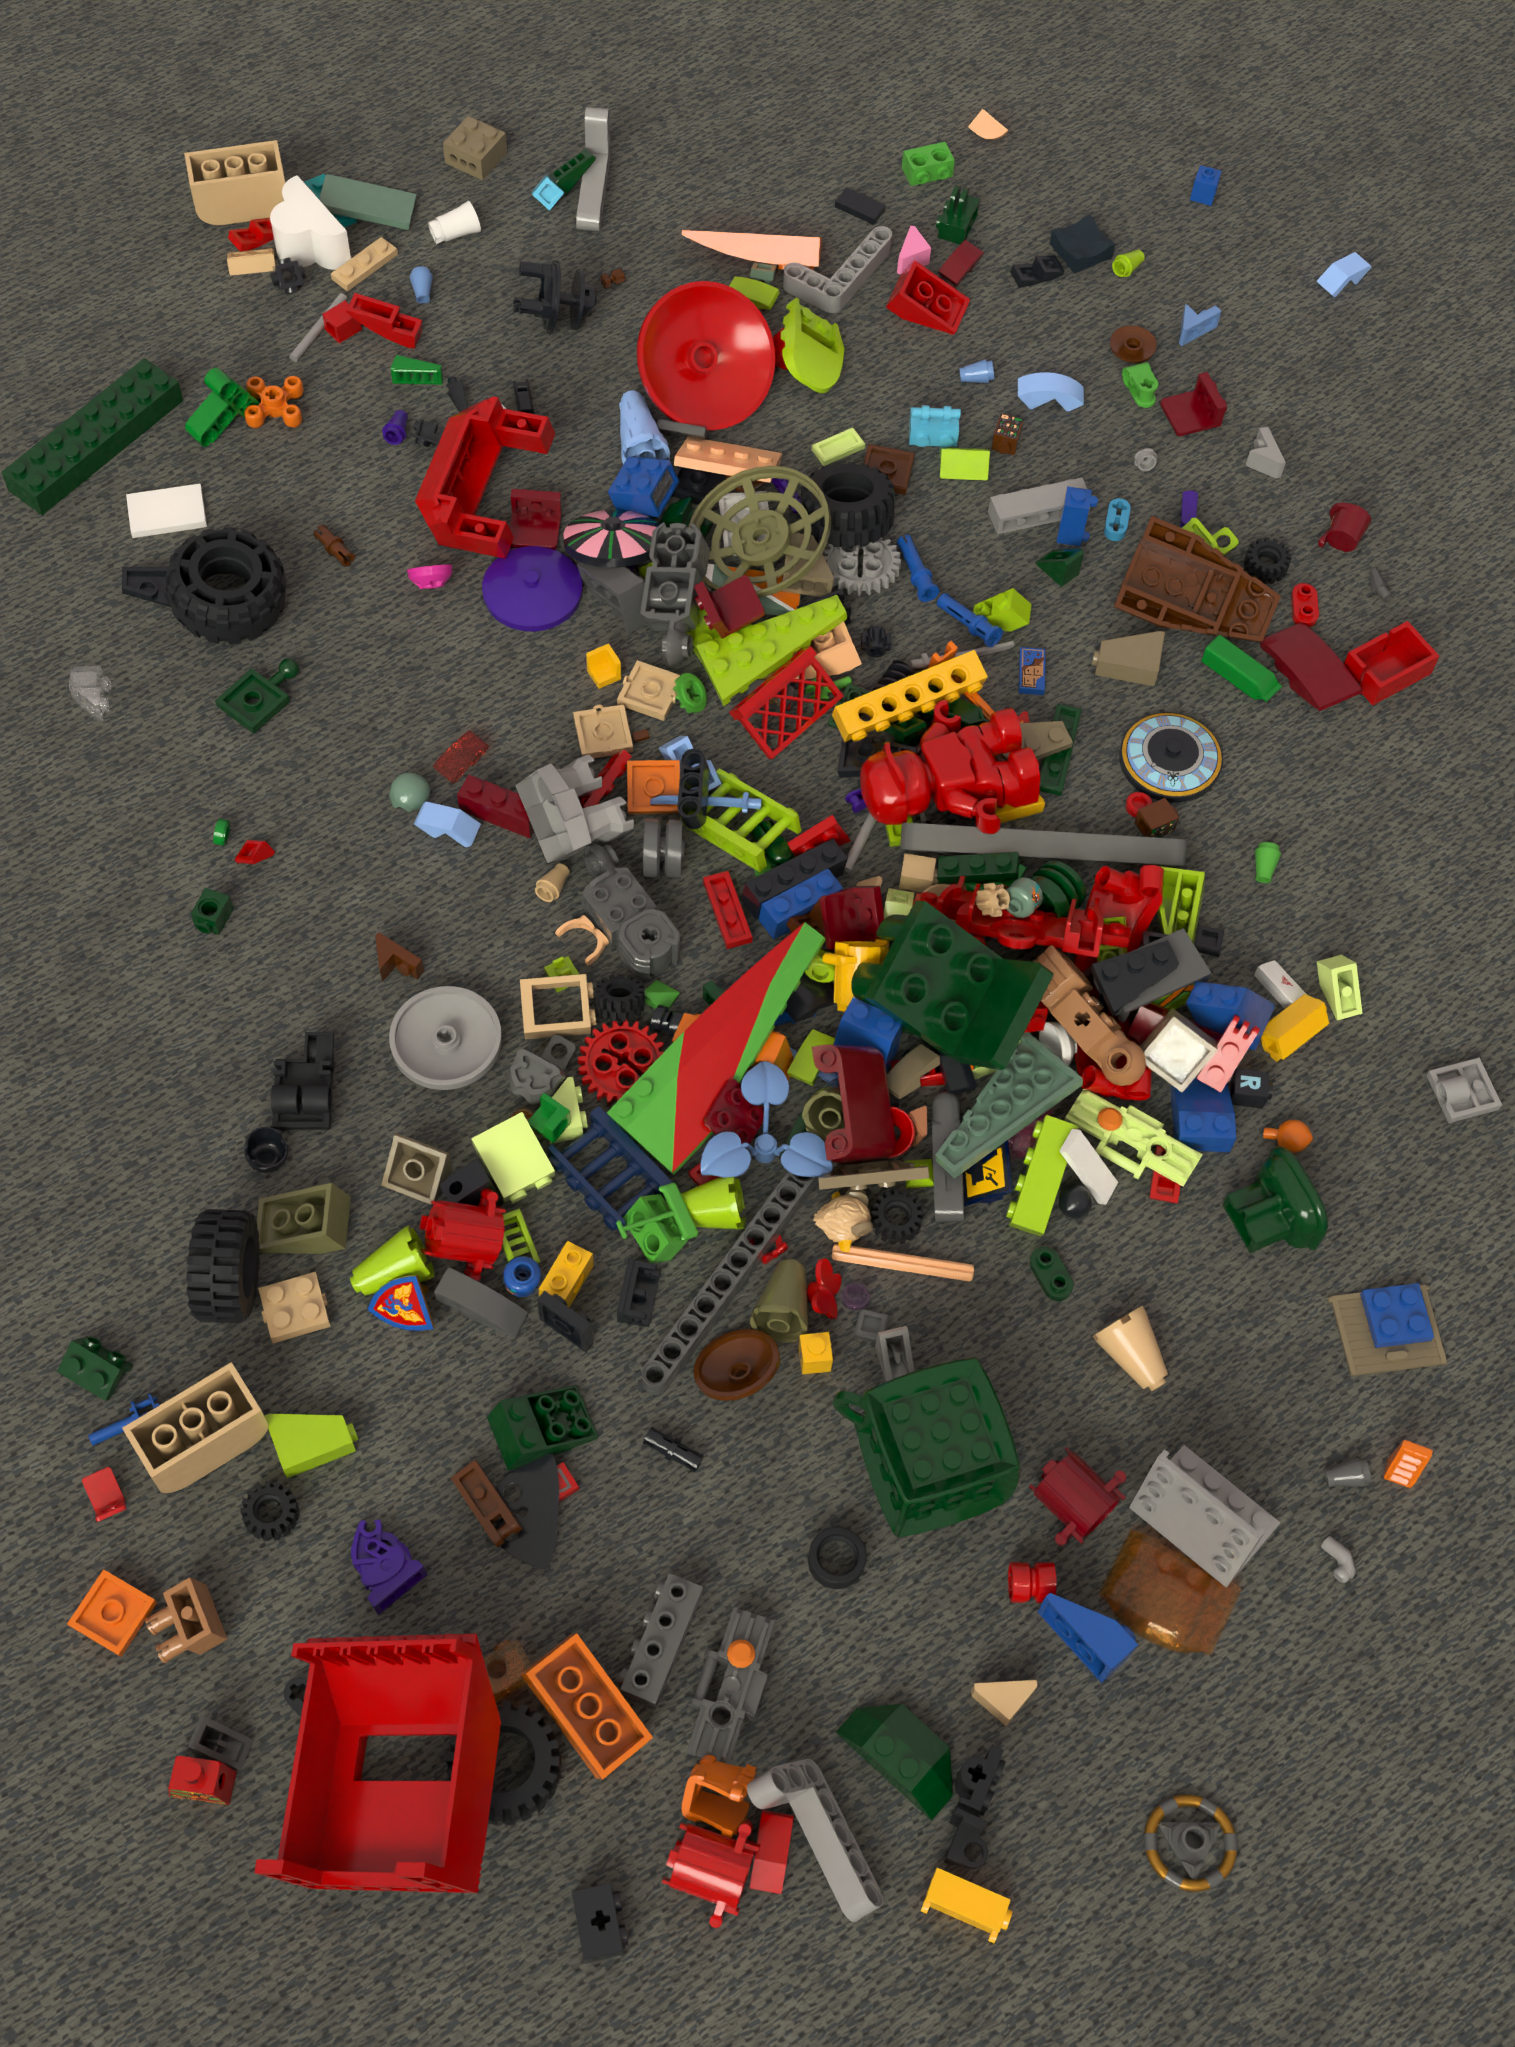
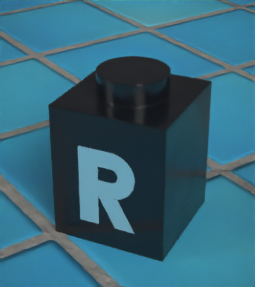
M1236 1068L1230 1080L1232 1104L1263 1109L1266 1101L1271 1100L1273 1094V1084L1269 1083V1072Z

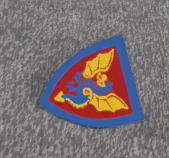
M418 1275L403 1276L386 1283L373 1296L367 1309L380 1320L397 1328L415 1331L435 1328L425 1299V1295L428 1294L429 1290L426 1285L420 1284Z

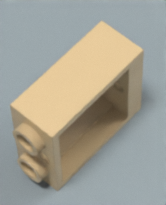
M586 974L520 979L525 1039L548 1038L554 1035L591 1034V1026L596 1025L595 1009H589L588 999H594L592 982L587 983ZM580 986L583 1021L535 1025L532 990Z

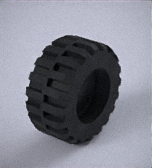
M839 462L834 463L832 466H823L821 470L817 469L808 476L821 489L830 508L831 529L827 545L832 544L833 547L837 548L841 546H847V548H854V546L859 545L860 547L867 546L870 542L875 543L879 541L892 528L895 506L894 485L885 473H881L879 469L875 467L870 468L867 464L863 463L858 465L855 462H848V464ZM802 486L801 504L808 512V515L821 508V505L814 494ZM824 517L811 524V535L814 536L815 540L819 539L820 542L825 528Z
M206 1209L196 1217L195 1225L191 1231V1240L189 1241L186 1281L190 1313L199 1322L240 1324L250 1317L257 1293L256 1288L260 1265L258 1224L255 1216L247 1210Z

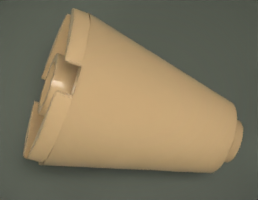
M1140 1306L1093 1335L1095 1341L1142 1389L1149 1387L1153 1391L1166 1383L1164 1377L1168 1375L1143 1306Z

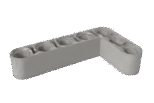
M586 107L585 144L596 160L582 176L576 227L577 230L600 231L611 155L609 109Z
M885 226L874 228L830 279L799 263H788L784 267V290L825 312H839L889 255L892 242L891 229Z
M804 1759L774 1766L748 1783V1796L759 1809H767L790 1803L841 1910L850 1921L857 1922L883 1905L881 1890L819 1766L813 1760Z

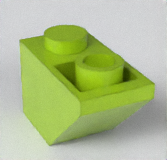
M1012 588L975 604L973 613L983 615L993 626H999L1003 631L1011 632L1029 624L1031 603Z

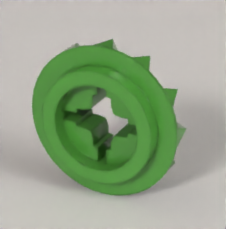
M684 673L675 679L676 686L673 690L677 693L675 699L680 701V708H685L687 713L694 712L696 714L702 711L707 703V694L702 682L691 673Z

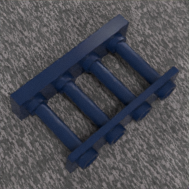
M598 1106L590 1112V1129L561 1152L552 1144L548 1146V1159L555 1172L561 1171L567 1177L565 1180L568 1186L574 1192L579 1190L585 1196L584 1201L587 1206L594 1212L598 1210L604 1216L603 1221L611 1231L617 1230L620 1233L616 1222L620 1220L623 1226H626V1221L623 1217L640 1197L661 1194L666 1201L664 1194L659 1191V1187L673 1182ZM597 1137H604L609 1142V1148L578 1172L568 1160ZM616 1156H622L628 1162V1167L596 1191L587 1179ZM641 1175L647 1181L646 1187L615 1211L605 1199L632 1177Z

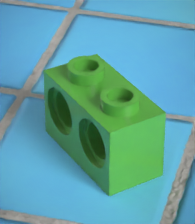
M946 142L903 151L902 169L911 186L953 177L955 160Z
M661 1194L642 1196L624 1215L623 1219L626 1221V1225L670 1212L671 1210ZM673 1216L630 1230L644 1255L652 1264L670 1261L689 1240H681V1232Z

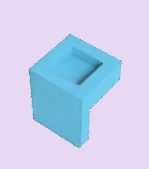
M547 174L532 191V195L549 211L564 194V191Z

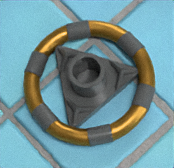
M1184 1794L1173 1796L1158 1804L1146 1823L1144 1832L1146 1855L1152 1868L1163 1881L1180 1890L1200 1892L1212 1889L1223 1882L1230 1874L1238 1851L1237 1838L1230 1819L1215 1803L1197 1795ZM1189 1806L1196 1807L1212 1816L1218 1823L1161 1822V1820L1179 1807ZM1221 1827L1225 1848L1223 1861L1218 1869L1201 1879H1196ZM1157 1828L1190 1879H1186L1168 1869L1162 1862L1157 1848Z

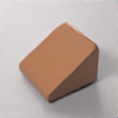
M926 1105L908 1114L914 1123L916 1133L912 1146L918 1145L927 1135Z

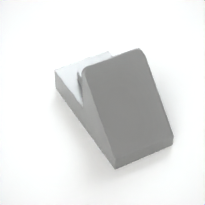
M1269 427L1259 428L1257 437L1254 440V449L1249 452L1246 466L1276 479L1281 478L1286 462Z

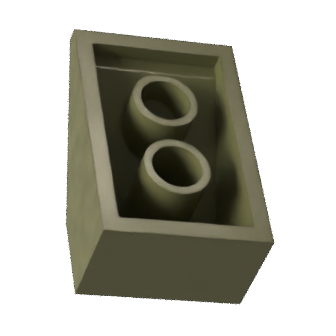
M333 1183L260 1198L257 1214L259 1253L324 1254L346 1249L351 1197Z

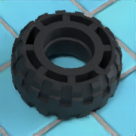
M223 527L222 530L209 528L203 530L198 536L195 534L191 535L182 543V546H179L170 558V565L167 567L166 589L173 615L178 622L186 626L190 633L198 638L204 636L208 642L219 644L220 641H224L232 645L240 644L241 640L244 639L251 641L258 638L262 634V630L268 631L276 623L279 612L282 613L285 604L286 579L280 558H277L274 550L263 539L257 540L253 533L243 530V532L235 531L234 527ZM218 574H234L243 577L248 582L238 589L224 591L212 588L204 581Z

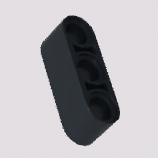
M694 748L687 750L681 758L677 806L684 825L689 829H698L706 821L710 774L704 754L699 749ZM693 787H698L696 790L690 791ZM696 811L694 814L688 815L689 812Z

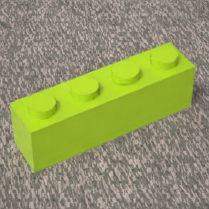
M1048 1115L1043 1118L1042 1122L1037 1120L1032 1133V1137L1036 1138L1034 1147H1028L1023 1161L1028 1166L1025 1175L1019 1174L1014 1189L1019 1191L1016 1202H1010L1006 1217L1010 1218L1008 1226L1040 1237L1044 1234L1067 1161L1059 1151L1071 1130L1078 1129V1125Z

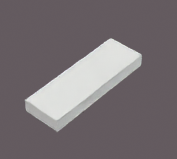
M1072 1129L1059 1152L1089 1190L1096 1202L1106 1205L1118 1181L1081 1130Z

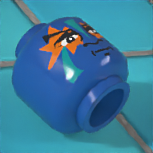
M526 1256L516 1257L508 1262L503 1272V1284L510 1294L517 1297H527L538 1289L541 1281V1269L538 1263Z

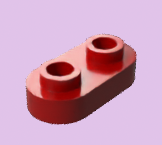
M1300 583L1293 588L1291 607L1292 619L1295 624L1303 622L1310 628L1316 624L1319 617L1317 591L1310 584Z

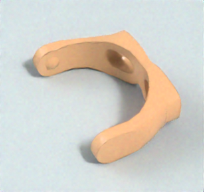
M582 915L580 918L565 922L556 930L555 934L560 937L573 928H583L592 932L598 942L595 951L585 959L584 963L589 966L599 958L604 948L609 944V941L585 915Z

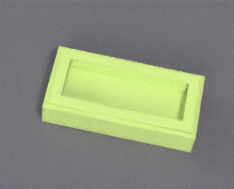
M850 428L812 445L813 453L823 466L865 449L864 441L854 428Z

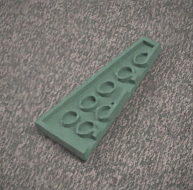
M1029 1032L1024 1033L1006 1068L995 1072L976 1098V1104L963 1116L960 1126L957 1130L952 1131L935 1155L936 1162L955 1179L1083 1085V1078Z

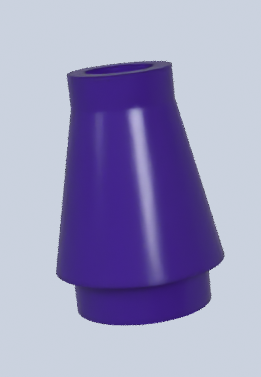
M402 410L395 411L394 415L383 427V438L387 443L398 445L405 440L408 420L406 412Z

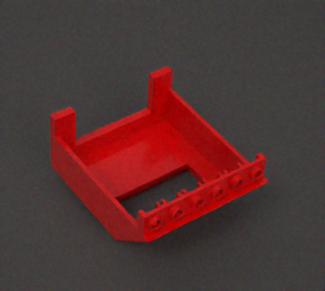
M477 1634L308 1638L307 1643H293L291 1656L309 1663L310 1666L278 1859H257L254 1873L309 1889L478 1893L501 1719ZM457 1735L451 1781H361L368 1736Z

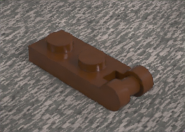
M474 1460L451 1477V1480L497 1548L505 1543L504 1539L512 1533L516 1535L523 1530L521 1524L513 1515L479 1462ZM503 1517L506 1523L497 1529L493 1523Z

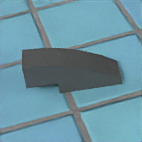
M449 1267L434 1291L437 1301L461 1311L463 1316L514 1339H516L529 1314L526 1310L498 1292Z

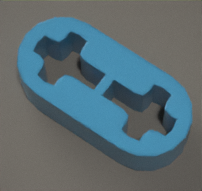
M1122 498L1113 499L1107 511L1104 535L1112 541L1122 540L1126 535L1131 507L1129 502ZM1117 508L1121 509V515H1116ZM1114 524H1118V531L1113 530Z

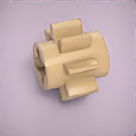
M987 883L984 884V890L977 891L976 905L982 911L983 916H1002L1001 910L1009 908L1010 896L1003 889V884Z

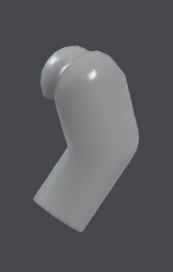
M1331 1536L1327 1537L1322 1543L1321 1548L1337 1561L1338 1567L1334 1569L1335 1578L1341 1583H1346L1349 1578L1353 1579L1356 1572L1351 1552Z

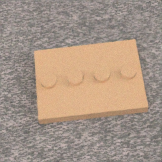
M687 437L675 455L674 466L733 476L755 467L779 466L782 453ZM772 478L759 479V480H757V481H763V482H769V483H770L771 480H772Z

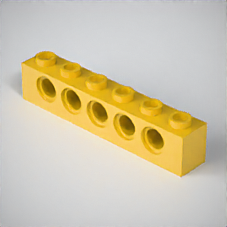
M972 650L835 706L832 716L844 742L851 739L853 742L865 738L868 732L873 730L881 732L889 728L892 722L897 720L900 723L914 717V713L919 711L927 713L933 710L935 705L942 700H947L951 703L960 698V694L965 692L973 694L983 688L982 685L988 676L976 651ZM951 676H959L962 679V683L954 682ZM928 685L937 686L940 692H932ZM911 694L917 701L910 702L906 699L905 695ZM882 704H890L894 711H885ZM866 713L870 717V721L861 720L858 714Z

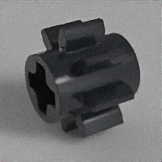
M871 626L867 629V633L862 632L861 650H867L868 656L878 658L882 657L885 651H890L891 633L885 634L883 627Z

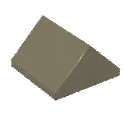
M396 1133L393 1138L381 1186L431 1205V1201H436L442 1190L441 1183L448 1178L452 1170L449 1153Z

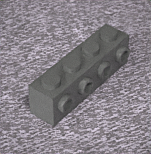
M670 1573L665 1582L660 1580L654 1594V1598L658 1599L654 1610H647L642 1623V1627L646 1628L642 1639H635L630 1651V1656L634 1658L629 1668H623L617 1685L621 1686L620 1692L624 1698L656 1710L703 1596V1586Z

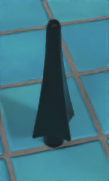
M449 377L447 380L448 384H446L449 389L447 394L457 410L461 412L468 408L463 381L458 382L456 377Z

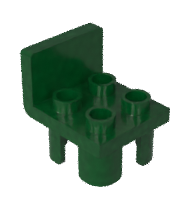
M916 900L908 915L894 914L886 917L877 929L876 935L882 940L894 942L882 965L863 962L857 967L851 981L854 997L879 1008L902 1024L903 1033L919 1036L944 1055L959 1063L1004 1070L1052 980L1053 972L1038 962L1003 959L926 901Z

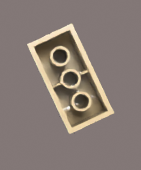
M277 140L184 153L196 213L202 221L208 224L226 225L270 218L273 208L283 202L282 188L285 184Z
M231 1362L122 1429L160 1492L171 1493L191 1485L251 1448L266 1434L269 1425L262 1410Z

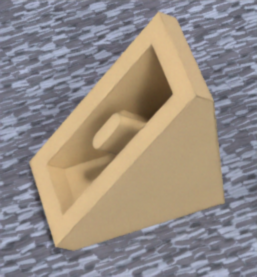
M1037 1680L974 1683L971 1695L1000 1722L1007 1726L1036 1690Z

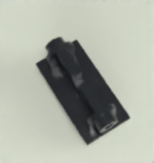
M422 419L420 421L416 420L414 423L415 435L411 433L408 435L416 439V444L429 447L430 443L439 444L445 427L441 426L438 435L436 434L437 424Z

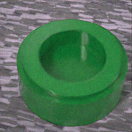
M218 819L214 830L213 844L226 845L230 833L229 820Z

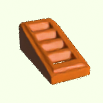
M1403 1440L1388 1458L1384 1479L1411 1488L1430 1460L1433 1451L1424 1446Z

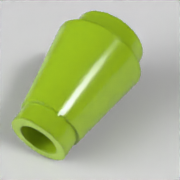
M1135 250L1118 255L1112 264L1114 273L1119 277L1130 276L1144 261V253L1141 250Z

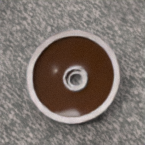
M753 1329L732 1331L716 1338L701 1351L694 1365V1379L700 1391L710 1398L723 1401L743 1399L757 1393L771 1381L780 1364V1352L774 1339L762 1331Z

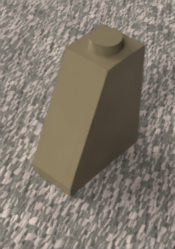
M791 534L790 545L800 548L804 534ZM811 535L807 550L816 551L818 544L814 536ZM823 554L807 574L790 587L782 590V592L822 597L831 593L834 576ZM785 555L784 566L794 557ZM800 559L791 570L783 574L782 582L798 572L808 560Z
M1157 631L1102 641L1099 651L1094 650L1092 665L1096 666L1095 675L1155 686L1165 632Z

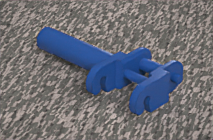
M149 1393V1398L137 1404L131 1401L132 1407L129 1410L130 1412L134 1411L135 1414L89 1434L88 1437L91 1444L94 1446L124 1432L123 1427L144 1415L139 1414V1409L152 1404L153 1409L160 1405L159 1403L155 1404V1401L158 1400L157 1397H152L151 1393Z

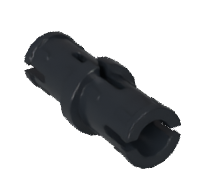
M654 1427L649 1429L643 1441L644 1445L663 1454L666 1460L680 1463L694 1473L704 1458V1455L682 1444V1440L677 1437L673 1439Z

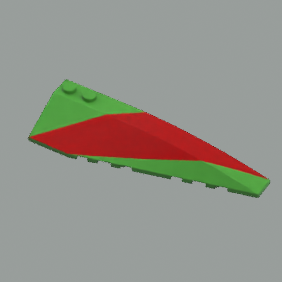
M804 922L729 987L670 1045L607 1112L609 1117L630 1138L673 1175L713 1134L704 1125L703 1119L727 1080L735 1079L741 1085L748 1067L754 1064L772 1033L776 1019L786 1009V1002L790 995L800 985V978L804 971L809 969L825 942V937Z

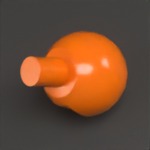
M1295 1119L1280 1124L1279 1129L1265 1127L1263 1138L1277 1140L1280 1147L1287 1148L1292 1153L1303 1151L1313 1140L1308 1126L1302 1121Z

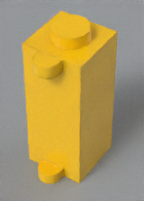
M1304 994L1271 1019L1261 1037L1264 1051L1270 1053V1056L1278 1062L1280 1059L1284 1060L1330 1024L1325 1003L1320 999Z
M939 1868L933 1874L921 1908V1912L927 1914L929 1907L984 1930L990 1933L988 1941L995 1943L1001 1928L1007 1929L1013 1913L1012 1910L1008 1909L1010 1899Z

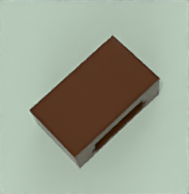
M647 729L632 733L635 743L650 739Z

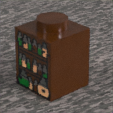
M1001 413L994 432L991 450L1002 454L1015 455L1024 419Z
M1163 798L1139 809L1134 823L1144 837L1160 838L1175 831L1179 817L1176 808L1170 805L1166 798Z

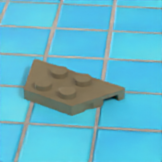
M895 1159L837 1165L832 1169L831 1173L818 1177L819 1190L850 1187L851 1190H863L869 1184H878L879 1187H892L898 1181L929 1178L928 1166L914 1167V1163Z

